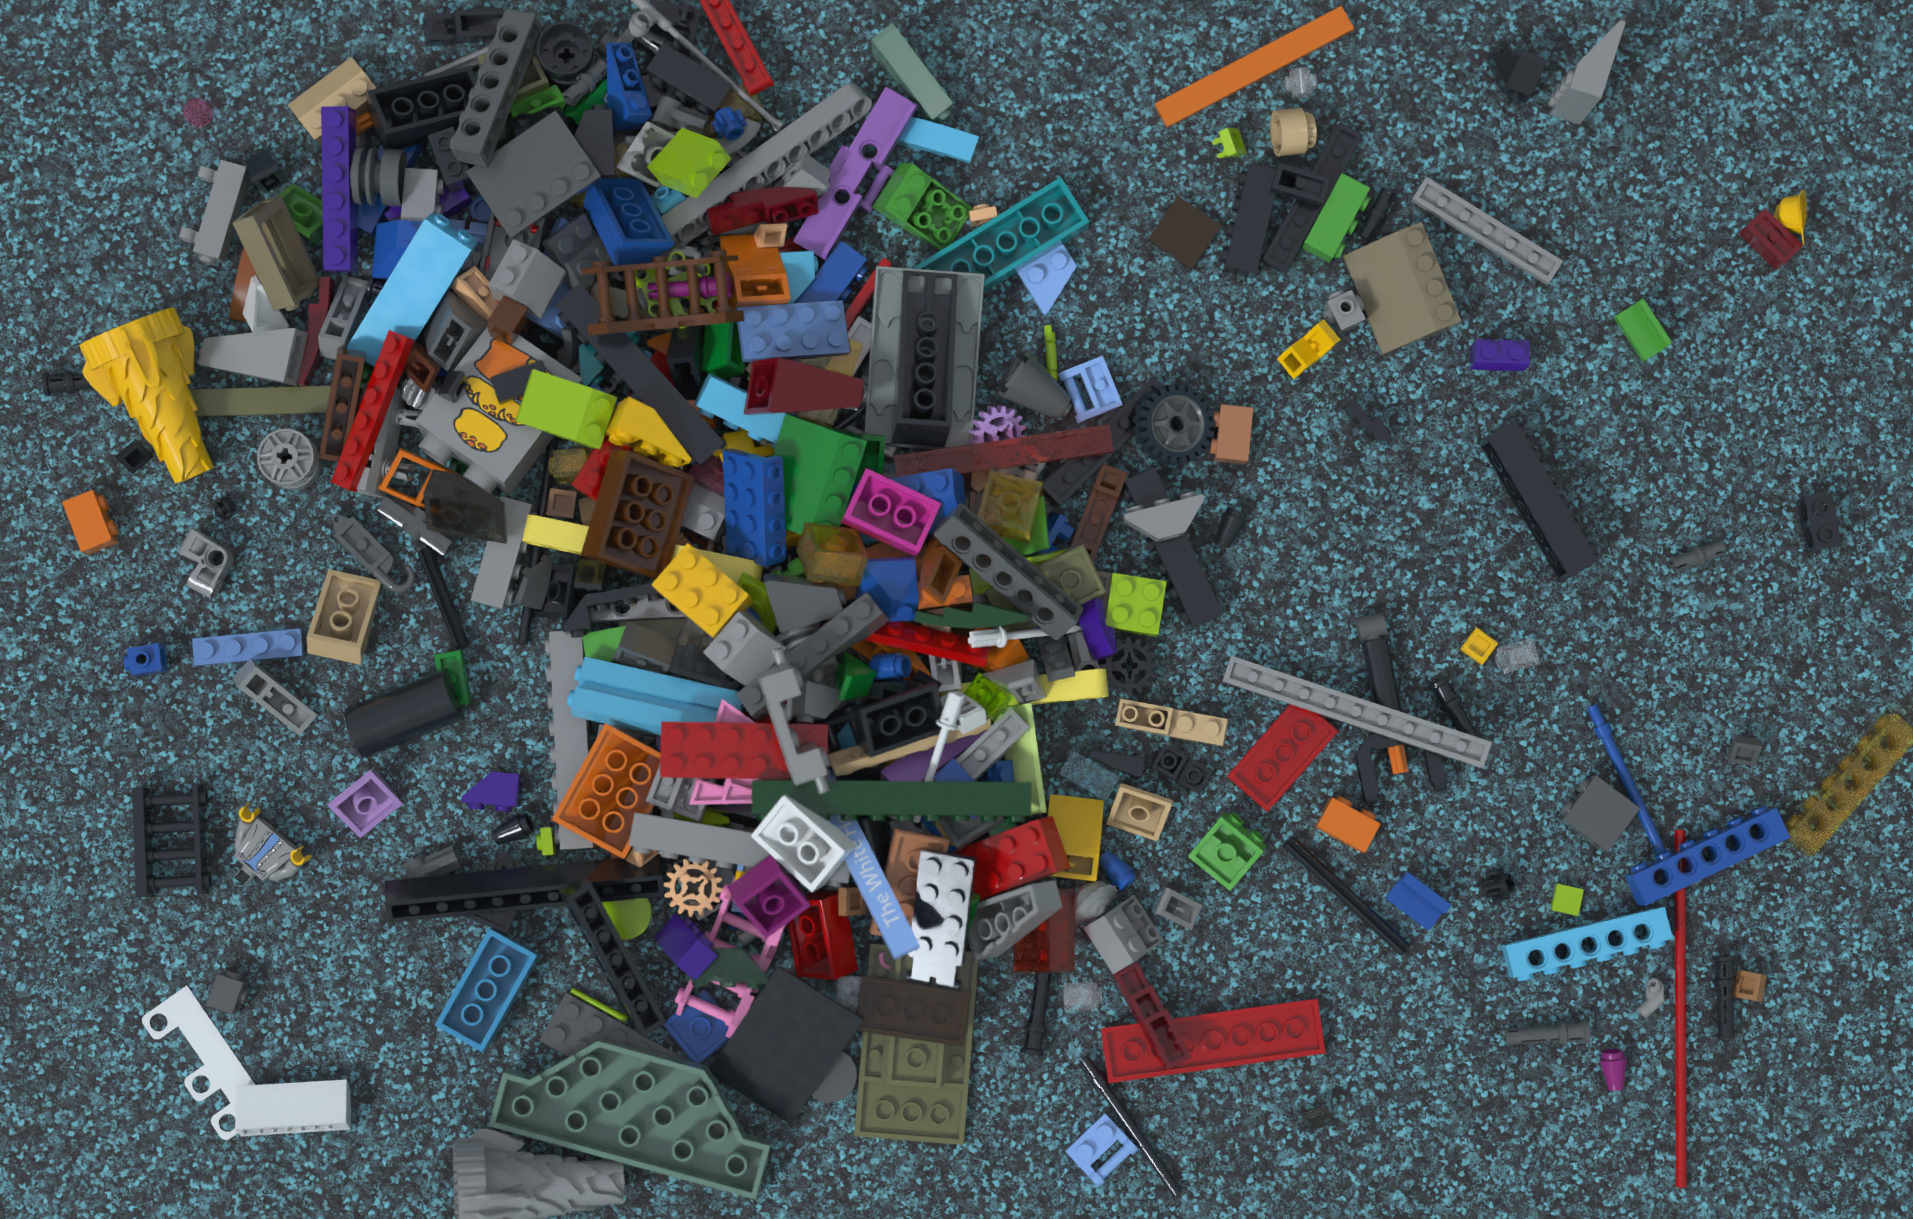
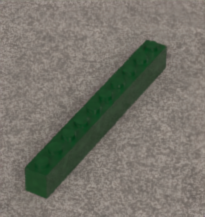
M752 780V815H758V820H764L785 794L827 821L830 820V815H841L842 821H858V815L869 816V821H886V816H897V821H914V816H925V821H941L942 816H953V821L967 822L969 821V816H980L981 822H997V816L1008 817V822H1025V817L1031 816V782L827 781L830 791L819 794L815 781H807L795 785L792 780Z

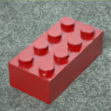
M1053 816L1034 820L954 852V854L977 858L973 892L981 895L979 902L1071 868Z

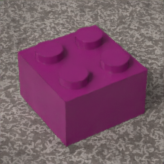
M769 855L727 887L736 906L766 939L811 906L799 884L772 855Z

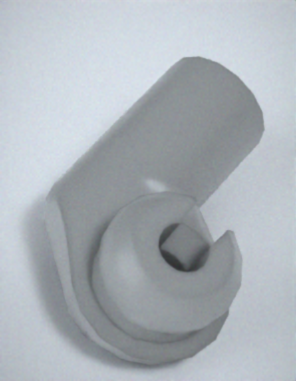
M1650 978L1647 981L1646 1001L1636 1008L1645 1019L1664 1003V985L1657 978Z

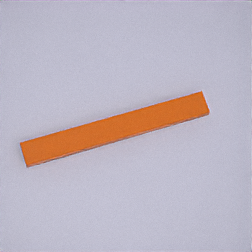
M1340 6L1154 104V107L1165 127L1169 128L1352 32L1354 27L1343 7Z

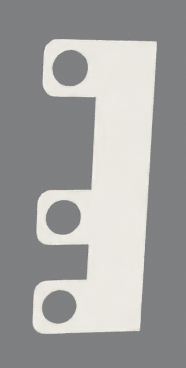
M185 986L145 1014L142 1018V1023L154 1039L162 1038L177 1026L180 1028L204 1063L202 1067L186 1077L184 1084L196 1101H203L221 1088L230 1104L212 1116L211 1124L222 1139L228 1140L238 1132L235 1128L230 1132L223 1131L219 1127V1119L225 1114H231L235 1117L236 1086L255 1085V1083L188 986ZM155 1014H163L167 1018V1026L162 1031H155L150 1026V1019ZM200 1075L206 1076L210 1081V1087L204 1093H197L192 1087L194 1078Z

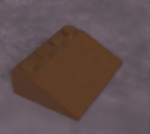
M611 450L581 555L604 564L657 579L671 563L695 476L630 451Z

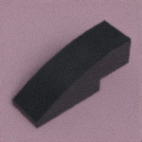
M506 9L454 10L453 13L426 14L423 18L425 46L454 45L493 40L497 32V23L503 17Z

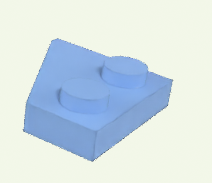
M1061 244L1017 271V274L1043 316H1046L1077 266L1064 245Z

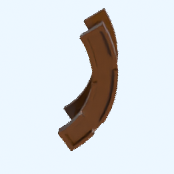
M725 250L710 252V257L688 260L668 261V256L652 257V263L610 266L609 261L593 262V268L582 269V275L597 274L601 318H598L599 323L588 324V334L599 335L744 321V310L732 311V306H729L725 262L739 261L738 255L727 256ZM714 263L718 307H715L716 313L705 314L704 308H701L697 265ZM686 266L690 310H688V315L673 317V311H670L666 268ZM655 269L659 305L657 318L642 319V314H639L635 270ZM624 271L628 315H626V321L615 322V316H612L608 273Z

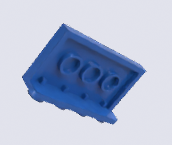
M733 448L723 450L722 466L724 473L727 555L753 560L755 564L764 567L784 562L786 559L783 458L780 456L766 458Z

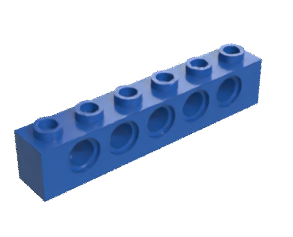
M1765 805L1751 810V816L1742 819V816L1726 822L1728 827L1722 830L1713 828L1702 834L1704 838L1696 842L1694 839H1690L1679 844L1680 849L1673 853L1667 850L1654 856L1656 861L1649 864L1644 861L1632 866V872L1624 876L1637 905H1649L1789 839V833L1778 809L1766 808ZM1752 825H1755L1758 830L1755 838H1752L1750 835V827ZM1728 836H1731L1734 840V846L1731 850L1726 846ZM1705 847L1710 851V858L1707 861L1702 857V850ZM1681 858L1686 862L1684 872L1678 869V862ZM1657 869L1662 873V881L1659 884L1654 880V873Z

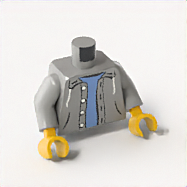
M246 803L239 810L240 821L234 844L236 850L234 857L243 866L234 877L241 884L247 886L255 876L263 881H278L293 876L303 863L309 861L312 856L309 854L303 857L301 850L304 846L299 848L294 846L264 819L257 818L254 821L260 814V809L257 808L251 813L248 809L250 803Z

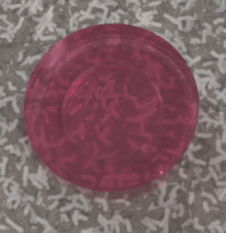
M192 99L185 104L183 115L190 125L202 127L211 120L212 111L204 100Z

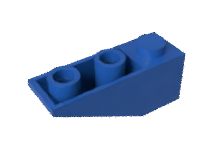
M607 43L608 109H612L615 114V130H638L652 116V112L632 44Z

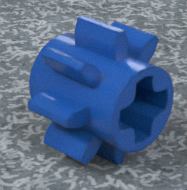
M724 107L716 112L714 116L716 121H713L712 125L719 139L725 136L727 140L732 141L742 136L744 133L743 127L747 123L739 108L734 111L732 107Z

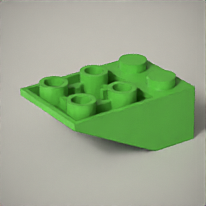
M900 162L873 205L875 210L893 223L939 251L952 244L967 220L969 211L973 210L972 207L913 163Z

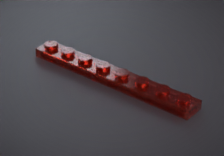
M1109 424L894 455L897 477L953 468L960 474H969L1113 453V445Z

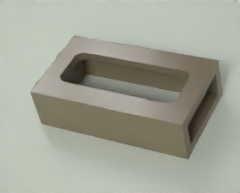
M282 196L260 201L232 222L274 311L283 308L286 311L296 309L301 305V300L315 294L314 290L319 286V276Z

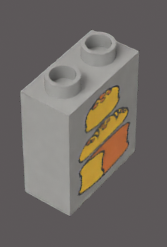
M487 326L454 369V371H463L468 381L457 401L452 403L436 393L415 420L422 436H424V439L418 446L428 456L442 465H446L453 456L469 467L462 477L481 493L489 496L495 487H498L510 496L555 435L515 422L522 398L499 405L490 377L543 360L547 374L584 385L583 380L520 335L517 336L512 345L505 341L503 343L496 341L490 336Z

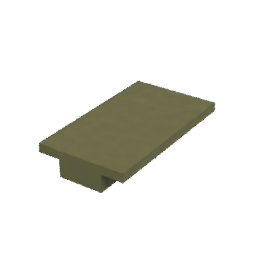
M870 943L867 976L910 982L906 981V974L908 970L912 971L914 957L908 956V953L894 960L887 945ZM966 951L965 962L962 966H958L957 980H962L961 990L971 991L963 1047L863 1032L854 1136L964 1145L978 961L974 962L971 951ZM880 953H884L883 960L890 966V970L881 965L879 961ZM932 977L931 986H936V977Z

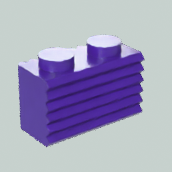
M1478 338L1470 346V370L1524 371L1529 367L1530 342L1528 340L1524 342L1522 339L1519 342L1517 340L1513 342L1511 339L1509 341L1506 339L1504 341L1501 339L1498 341L1495 339L1493 341L1483 339L1481 341Z

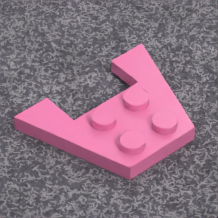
M721 699L715 722L755 723ZM697 778L689 805L752 803V780L784 779L726 778L722 786Z

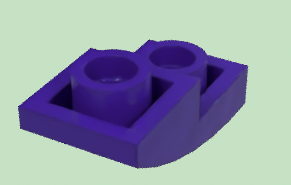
M1092 599L1080 605L1084 608L1079 617L1081 631L1094 660L1099 661L1116 654L1114 627L1106 626L1103 600Z

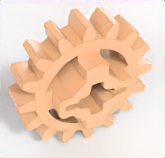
M686 857L683 859V866L677 862L674 863L675 873L672 871L667 872L666 875L671 878V881H665L664 886L670 888V890L664 895L665 897L673 898L670 907L680 906L679 914L686 909L688 910L689 917H692L694 911H698L699 915L703 916V908L706 907L712 911L714 907L711 902L719 903L720 899L716 892H722L723 887L718 886L717 883L722 881L723 878L722 876L714 875L718 869L716 866L711 869L708 868L709 860L706 859L705 864L690 863ZM688 869H698L703 872L701 874H691ZM679 877V880L682 882V889L676 893L675 882ZM711 880L712 892L708 896L705 891V884ZM689 881L693 884L701 881L698 887L699 892L692 890L686 893ZM687 899H694L700 904H688L685 901Z

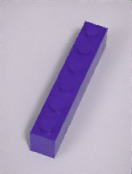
M349 106L321 107L323 268L331 273L358 272L357 204L353 201L350 184V170L356 149V110Z

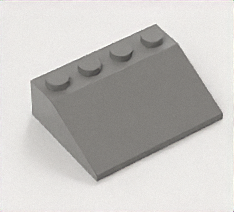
M1620 20L1577 63L1573 70L1569 69L1566 76H1563L1561 83L1557 84L1556 89L1550 95L1548 105L1552 107L1549 115L1580 125L1602 98L1626 21Z

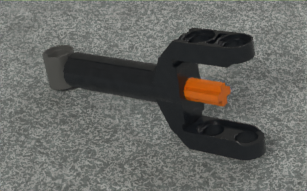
M1381 612L1356 617L1355 622L1359 640H1366L1361 644L1372 701L1373 703L1402 712L1388 639L1382 638L1387 636L1384 614ZM1371 731L1364 739L1354 756L1365 806L1377 804L1376 796L1378 793L1370 749L1372 748L1375 751L1388 748L1392 773L1399 774L1409 772L1404 745L1407 743ZM1422 749L1428 780L1432 784L1435 793L1446 791L1447 786L1441 755Z

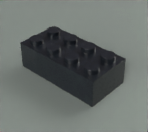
M471 66L367 91V111L383 149H401L429 142L428 135L452 126L457 131L460 124V115L466 109L469 102L470 90L472 87H475L477 82Z

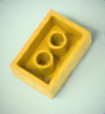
M688 543L651 584L658 593L713 639L718 636L738 611H747L754 602L749 594Z

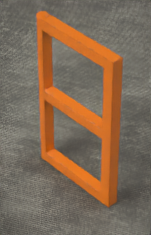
M400 448L378 489L454 521L472 485L462 477L463 475ZM403 457L431 469L416 498L387 486ZM437 472L466 484L450 513L422 501Z

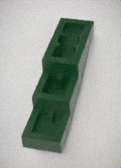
M974 602L972 611L952 606H946L943 615L919 610L916 611L914 622L941 627L982 628L1029 621L1032 615L982 602Z

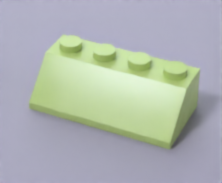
M1028 703L998 709V715L993 716L994 723L1007 710L1012 708L1031 728L1000 759L1013 760L1014 782H1031V815L1045 814L1046 805L1032 704Z

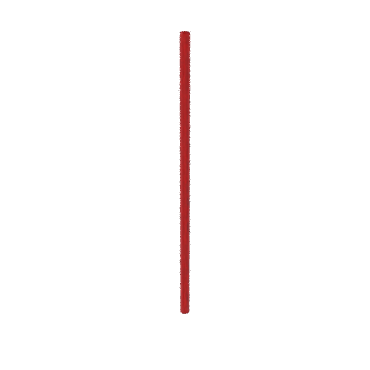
M1674 830L1675 852L1680 849L1678 845L1686 841L1685 830ZM1683 858L1678 862V869L1681 872H1684L1686 869V862ZM1686 887L1675 892L1676 1187L1687 1188Z

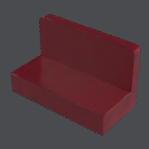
M1766 208L1739 232V235L1775 270L1782 267L1803 247Z

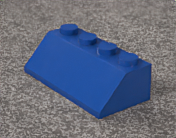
M602 177L603 179L587 189L583 204L614 266L650 263L652 257H659L673 247L674 241L641 180L637 178Z
M953 468L888 478L941 503L928 534H934L940 521L960 502L965 505L963 475ZM859 483L853 485L850 498H852ZM859 531L864 544L881 542Z

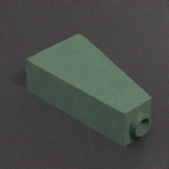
M891 23L871 39L872 54L910 100L918 104V109L924 117L934 123L939 122L943 124L952 116L953 102L894 24Z

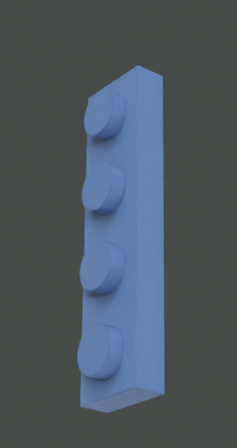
M303 629L192 639L194 666L247 662L250 658L253 661L305 656Z

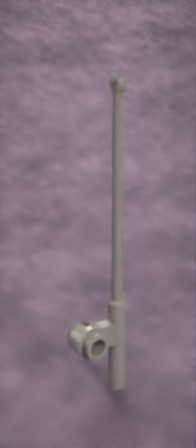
M630 0L642 10L634 13L629 22V29L633 36L643 37L648 34L654 24H657L664 31H668L716 75L731 83L733 90L772 124L775 131L781 130L783 126L782 121L773 118L672 27V23L648 1Z

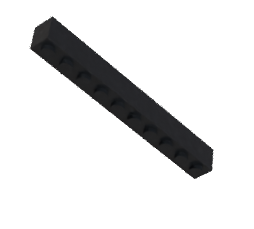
M661 854L653 857L642 867L628 862L626 858L387 880L385 881L388 923L566 906L559 891L581 877L591 882L601 902L664 896Z

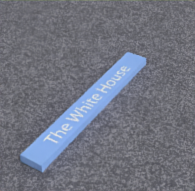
M828 766L826 781H837L830 766ZM830 815L828 822L835 825L856 844V847L847 856L845 862L893 959L895 960L919 949L920 945L858 822L842 821L841 815Z

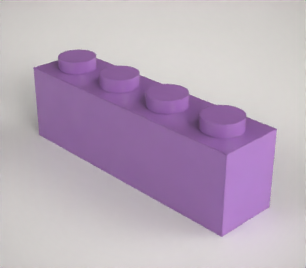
M985 731L978 735H968L959 738L952 743H945L935 775L952 758L957 760ZM935 746L926 751L907 754L905 757L896 760L881 771V781H924Z

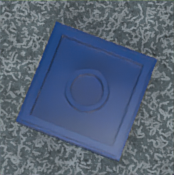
M706 989L696 995V997L720 1007ZM687 1004L681 1016L674 1013L663 1024L691 1061L699 1064L730 1039L726 1037L729 1026L725 1025V1021Z

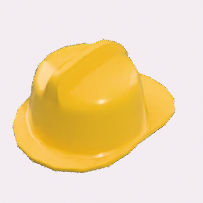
M1801 190L1798 195L1784 197L1781 203L1777 205L1774 217L1790 233L1802 235L1803 245H1805L1804 229L1807 216V198L1805 190Z

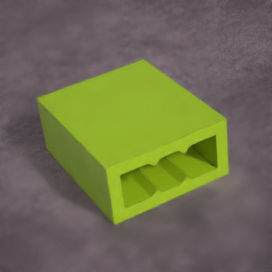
M681 128L647 168L662 185L697 199L727 165L731 157L717 140Z

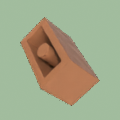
M1221 404L1219 411H1214L1213 421H1215L1217 432L1216 438H1211L1210 454H1214L1215 462L1246 465L1249 458L1253 408Z

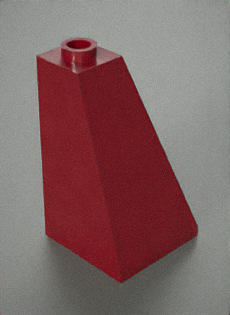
M782 358L754 360L752 362L744 415L860 407L864 397V380Z

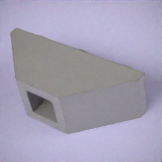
M1189 492L1180 495L1181 500L1170 502V499L1166 498L1153 502L1154 507L1144 509L1143 505L1128 508V513L1124 514L1122 518L1125 524L1159 542L1183 536L1205 498L1203 494L1196 495V492Z

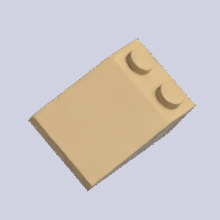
M328 569L307 634L308 654L361 665L368 644L382 583L377 579Z

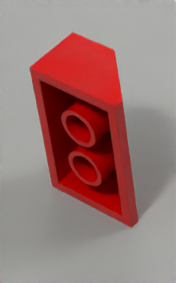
M821 890L805 893L811 906L787 923L797 977L837 980L857 971L858 966L849 916L839 915L838 891Z

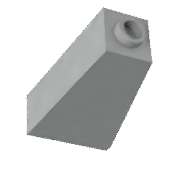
M294 328L204 338L203 345L199 351L200 359L198 365L297 386L308 333Z

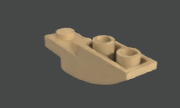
M1120 699L1115 725L1142 732L1224 747L1229 720Z

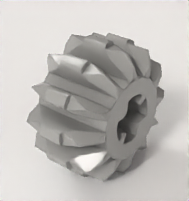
M408 376L402 384L401 398L407 401L408 405L415 407V410L423 411L440 389L442 382L435 379L429 392H424Z

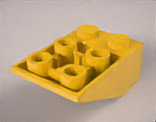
M631 397L615 404L605 433L611 443L622 447L627 445L634 449L633 453L646 458L649 456L659 463L674 469L690 463L691 457L653 408Z
M1050 794L1047 817L1053 816L1071 867L1050 875L1051 877L1096 882L1104 800Z

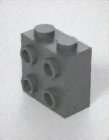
M1597 775L1591 776L1589 779L1585 777L1576 788L1579 792L1573 800L1568 799L1562 806L1560 812L1563 814L1559 820L1601 852H1608L1640 808Z

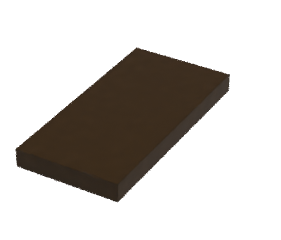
M862 975L856 1014L862 1017L863 1021L856 1031L963 1047L971 991H955L931 985Z

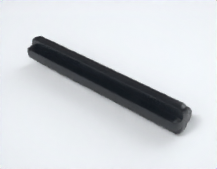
M430 547L420 549L417 554L452 643L456 649L463 648L469 644V641L433 550Z

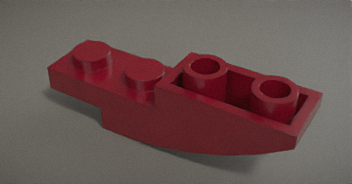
M773 187L731 194L729 203L708 208L707 213L710 230L714 236L764 221L766 224L787 223L819 214L815 190Z

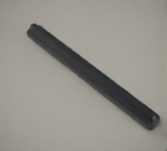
M1293 836L1287 839L1283 847L1399 955H1404L1409 950L1410 944Z

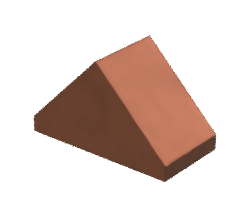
M414 342L403 371L424 392H429L441 366L427 354L426 347Z

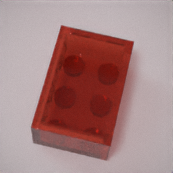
M1058 888L1062 908L1013 945V972L1075 971L1074 888Z

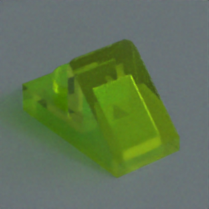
M978 673L963 693L980 704L985 709L986 716L993 722L1000 717L1013 700L1012 697L1001 691L981 673Z

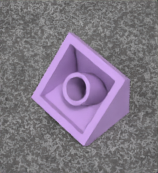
M369 770L328 803V806L361 838L403 803L378 771Z

